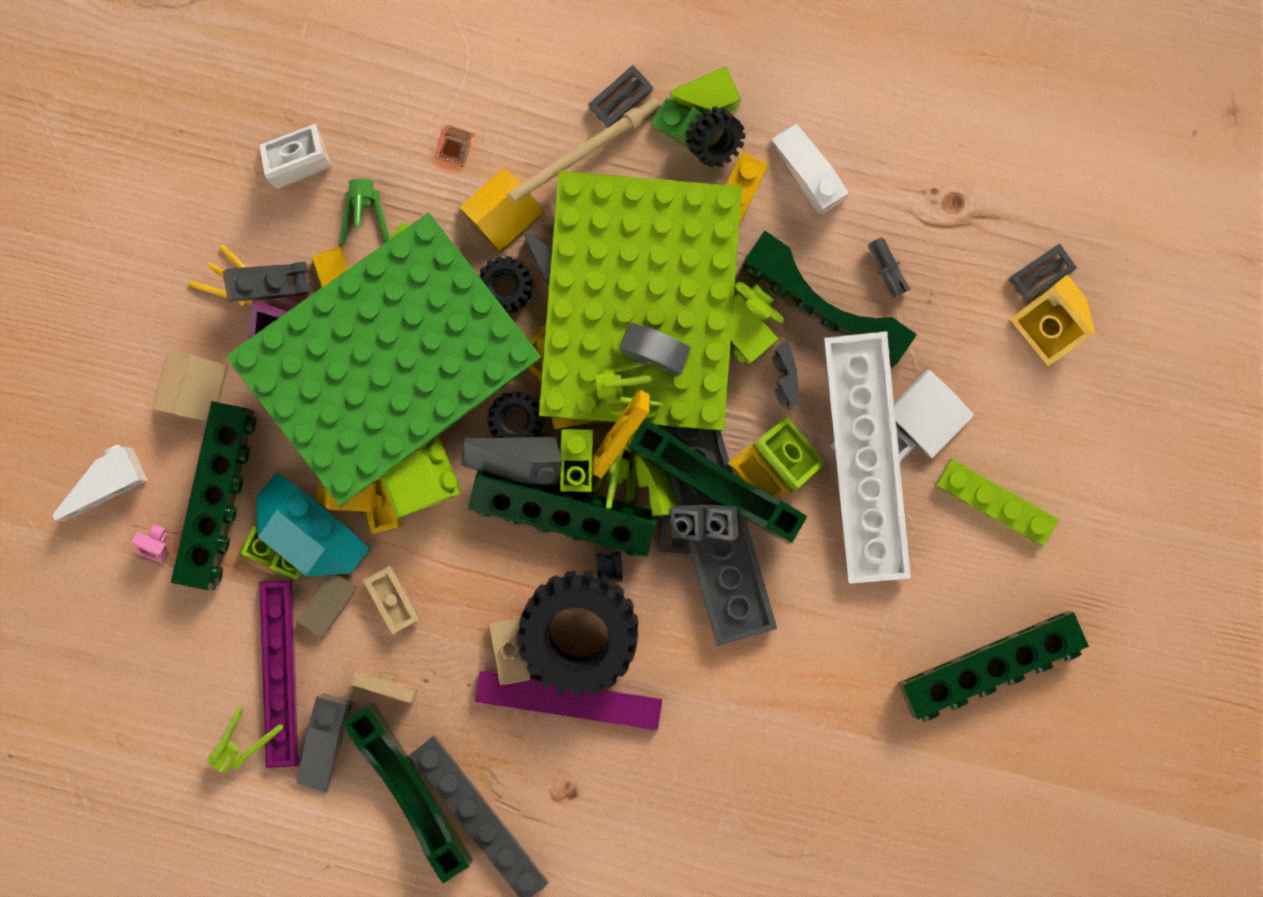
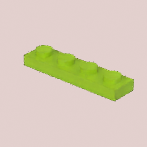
M949 459L935 484L939 489L1040 546H1045L1059 521L1056 517L953 459Z

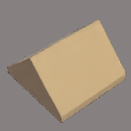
M167 351L153 410L207 422L211 401L219 402L228 365L191 354Z

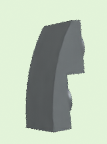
M631 322L627 326L618 351L642 365L650 362L672 376L677 377L682 374L691 347L661 332Z
M785 342L774 349L776 355L772 356L778 372L784 371L786 375L776 382L778 388L774 389V392L781 406L786 404L788 410L797 406L798 376L788 342Z
M682 505L670 508L672 538L700 541L704 537L734 540L738 537L737 507Z

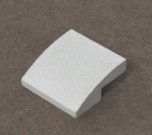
M929 369L894 402L896 425L904 434L909 435L926 456L933 458L974 416L959 397Z

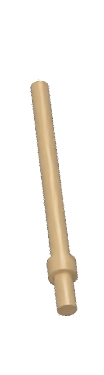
M653 98L639 108L633 107L625 112L622 119L507 193L508 198L512 203L519 201L557 176L558 171H565L627 129H635L644 122V118L660 109L659 101Z

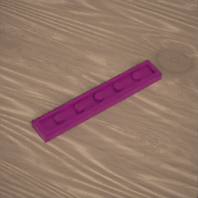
M292 580L259 582L265 735L276 726H283V729L265 744L266 768L294 767L299 765Z
M479 671L475 702L658 730L662 698L601 689L600 693L591 695L589 690H585L582 697H573V691L565 690L564 695L555 692L556 686L549 684L546 688L539 683V679L533 678L527 681L500 686L498 673Z

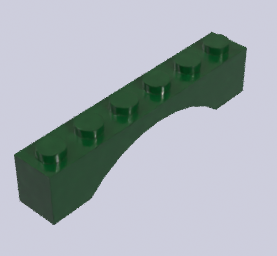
M767 231L762 233L743 261L742 266L746 268L744 272L749 277L758 282L762 279L770 284V290L783 299L787 296L795 301V307L807 316L814 314L822 320L820 324L832 333L839 331L844 336L887 331L891 368L897 365L917 336L915 332L893 317L873 318L858 316L842 311L826 302L812 290L802 277L794 262L790 247Z
M646 419L628 447L630 451L719 504L737 507V514L786 544L793 543L808 517L782 500L721 468Z
M375 703L370 704L342 722L357 749L376 770L396 799L410 823L427 860L442 884L470 867L473 861L471 855Z

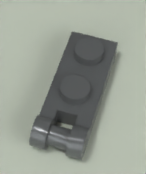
M306 262L229 268L222 272L228 302L294 297L312 293L311 285L306 281L305 273L308 272ZM287 276H293L295 285H288Z

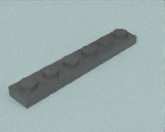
M435 735L409 755L518 897H532L548 884L549 881Z

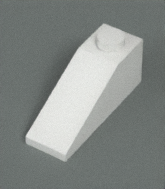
M798 124L771 139L772 144L818 216L846 199L849 192L837 173Z
M119 444L104 450V456L93 462L54 512V520L67 521L147 482L148 479L133 448L121 447Z

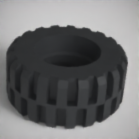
M568 571L564 577L555 575L549 578L547 584H541L534 591L533 596L529 598L518 624L520 627L517 633V643L521 644L519 654L522 661L527 660L528 665L526 669L531 676L538 674L540 676L539 683L546 688L549 684L556 686V693L564 695L565 690L573 691V697H582L585 690H589L590 694L594 695L600 693L601 687L604 685L607 688L615 685L617 677H623L629 669L630 662H633L639 634L638 617L634 614V605L631 599L624 597V590L619 585L613 587L609 584V578L603 575L600 579L592 577L593 572L584 571L583 575H576L575 571ZM572 608L585 609L596 614L604 622L608 630V640L605 647L598 653L587 657H575L564 653L554 644L549 633L550 623L555 615Z

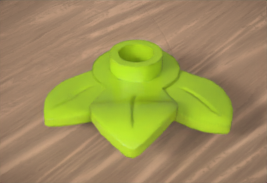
M742 282L736 283L737 291L745 296L747 299L746 306L754 315L763 320H767L770 316L780 324L784 322L782 315L772 306L771 303L775 300V297L767 288L759 283H756L754 287H748Z

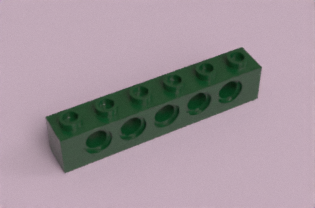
M211 401L171 583L203 590H215L216 585L221 583L223 577V567H220L222 556L227 554L230 545V537H227L229 524L233 525L237 513V508L234 506L236 494L239 495L243 487V477L240 476L243 464H247L250 455V447L247 446L249 434L253 435L257 423V418L254 417V410ZM233 428L236 438L233 443L227 445L223 439L226 430ZM226 458L229 462V469L225 474L221 475L217 471V464L221 459ZM219 488L222 492V500L217 505H214L210 500V494L214 489ZM209 518L213 519L216 525L215 531L211 535L206 534L203 528L205 521ZM202 548L206 549L209 554V559L204 565H201L197 560V553Z
M478 471L475 476L468 507L469 510L476 511L481 516H496L506 519L511 524H526L535 527L541 532H556L565 535L571 540L582 539L593 542L601 548L612 547L623 550L632 556L642 555L646 557L649 554L658 516H652V509L613 499L611 509L607 510L605 508L607 498L588 492H561L560 485H525ZM498 494H505L510 500H502ZM527 502H535L540 508H532ZM557 510H565L570 516H562ZM587 518H595L600 523L592 524ZM617 526H625L630 531L622 532L617 529Z
M1065 611L898 682V685L912 717L917 720L922 718V721L925 722L940 715L939 710L950 706L953 710L968 704L967 698L978 694L979 697H985L997 691L996 686L1007 682L1008 685H1013L1025 679L1024 674L1033 670L1036 673L1047 671L1054 667L1052 662L1064 658V661L1075 659L1081 656V650L1089 647L1075 613ZM1053 635L1057 644L1053 651L1048 652L1045 649L1044 642L1048 636ZM1025 647L1028 651V659L1026 662L1019 664L1016 660V652L1020 648ZM997 659L1000 663V671L998 674L990 676L987 666L991 660ZM969 671L972 675V682L968 687L962 688L959 685V677L963 672ZM941 683L944 688V694L940 699L933 700L930 696V690L933 685Z

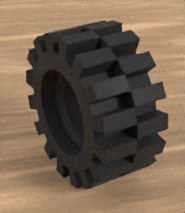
M716 106L712 107V111L708 108L704 109V116L698 113L695 116L698 121L696 123L691 121L688 125L692 131H686V136L689 138L686 140V145L689 147L690 152L704 165L707 164L713 168L714 165L722 167L723 161L727 164L732 162L730 156L732 154L735 157L739 155L736 149L738 147L743 148L744 143L740 139H745V133L742 131L744 126L726 109L722 107L720 109ZM723 128L720 139L713 145L708 146L711 135Z
M508 256L506 258L496 257V260L486 262L487 265L485 267L482 266L480 269L479 277L507 313L512 311L515 313L518 312L520 307L524 308L527 305V300H530L532 296L531 291L533 290L531 276L526 266H523L519 260H513L512 257ZM502 274L513 276L517 282L515 292L507 297L497 295L493 289L495 279Z
M511 391V393L501 394V397L493 401V405L488 410L487 422L494 438L538 437L540 435L544 422L543 417L539 416L540 406L533 397L524 392ZM511 408H520L527 414V424L520 431H511L504 424V415Z

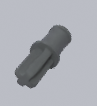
M881 237L870 242L868 248L880 270L877 273L878 275L882 274L892 294V298L909 291L910 287H908L898 267L900 262L895 261L885 239Z

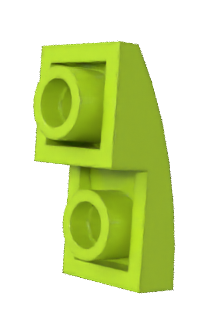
M640 456L635 457L639 487H649V503L652 509V516H670V508L678 506L669 474Z
M252 525L239 553L268 566L272 570L298 580L301 572L258 538V527Z

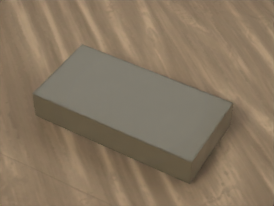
M340 574L328 575L296 622L319 638H324L358 587Z

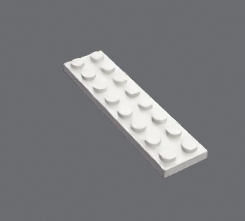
M887 331L824 338L848 583L909 579L911 575Z

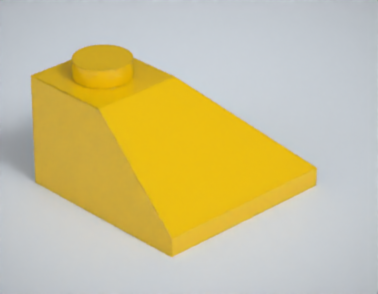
M1068 275L1044 291L1010 319L1047 366L1053 364L1095 333L1087 298Z

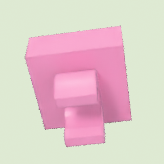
M154 524L148 536L137 532L131 542L135 552L164 564L169 555L167 546L164 544L168 536L165 533L166 529Z

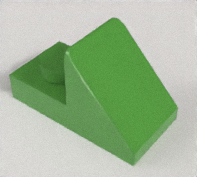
M666 97L651 126L688 147L686 140L689 138L686 136V131H692L688 125L691 121L694 123L698 121L695 118L698 113L701 116L704 115L695 107L689 111ZM715 131V132L711 135V137H710V139H709V141H708V146H709L710 143L712 142V140H713V138L715 137L717 131Z

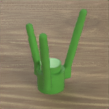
M353 179L349 181V191L346 192V204L340 232V246L345 245L352 206L355 207V227L359 228L361 226L362 208L370 207L371 202H373L384 243L389 240V233L379 201V190H373L372 180Z

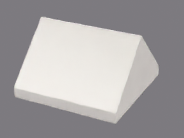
M316 124L259 145L264 174L276 189L333 168Z

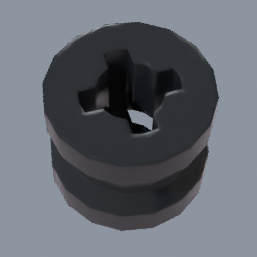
M621 551L607 556L603 553H596L598 579L603 575L610 580H615L617 583L623 582Z

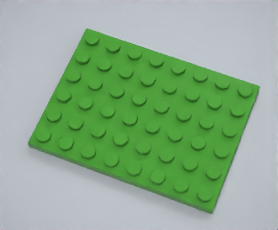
M429 212L226 355L227 360L340 507L541 360L537 350Z

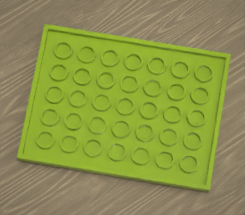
M558 171L539 408L540 417L617 422L628 404H607L606 398L598 399L596 374H603V369H613L635 362L634 359L618 351L627 326L632 322L668 335L691 347L682 374L677 377L672 376L652 363L617 374L621 375V379L651 376L652 378L651 382L622 386L623 394H617V396L633 398L637 391L642 390L649 394L650 401L661 402V408L649 407V412L644 420L646 419L656 426L724 431L742 186Z

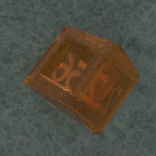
M446 125L441 130L435 158L464 167L475 134Z

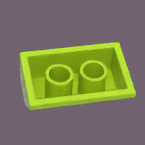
M438 436L380 478L397 519L439 505L462 493Z

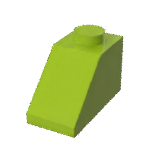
M726 66L670 90V100L689 111L695 107L703 115L704 109L708 108L712 111V107L716 106L720 109L721 107L726 109L733 115L737 112L736 108H739L741 102L740 95Z
M737 293L733 299L730 344L732 348L730 353L738 363L742 364L745 362L750 366L778 341V338L761 318L754 315L747 308L746 301Z

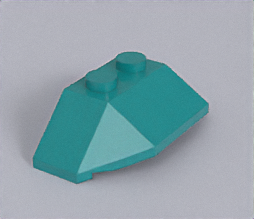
M278 473L256 495L258 538L306 577L351 574L371 551L346 525L302 489Z

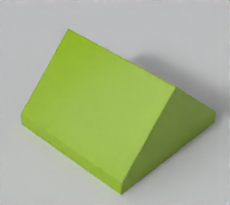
M788 416L753 444L790 493L796 491L827 463Z

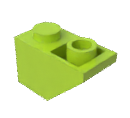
M562 429L561 458L563 462L560 480L561 492H592L593 430Z

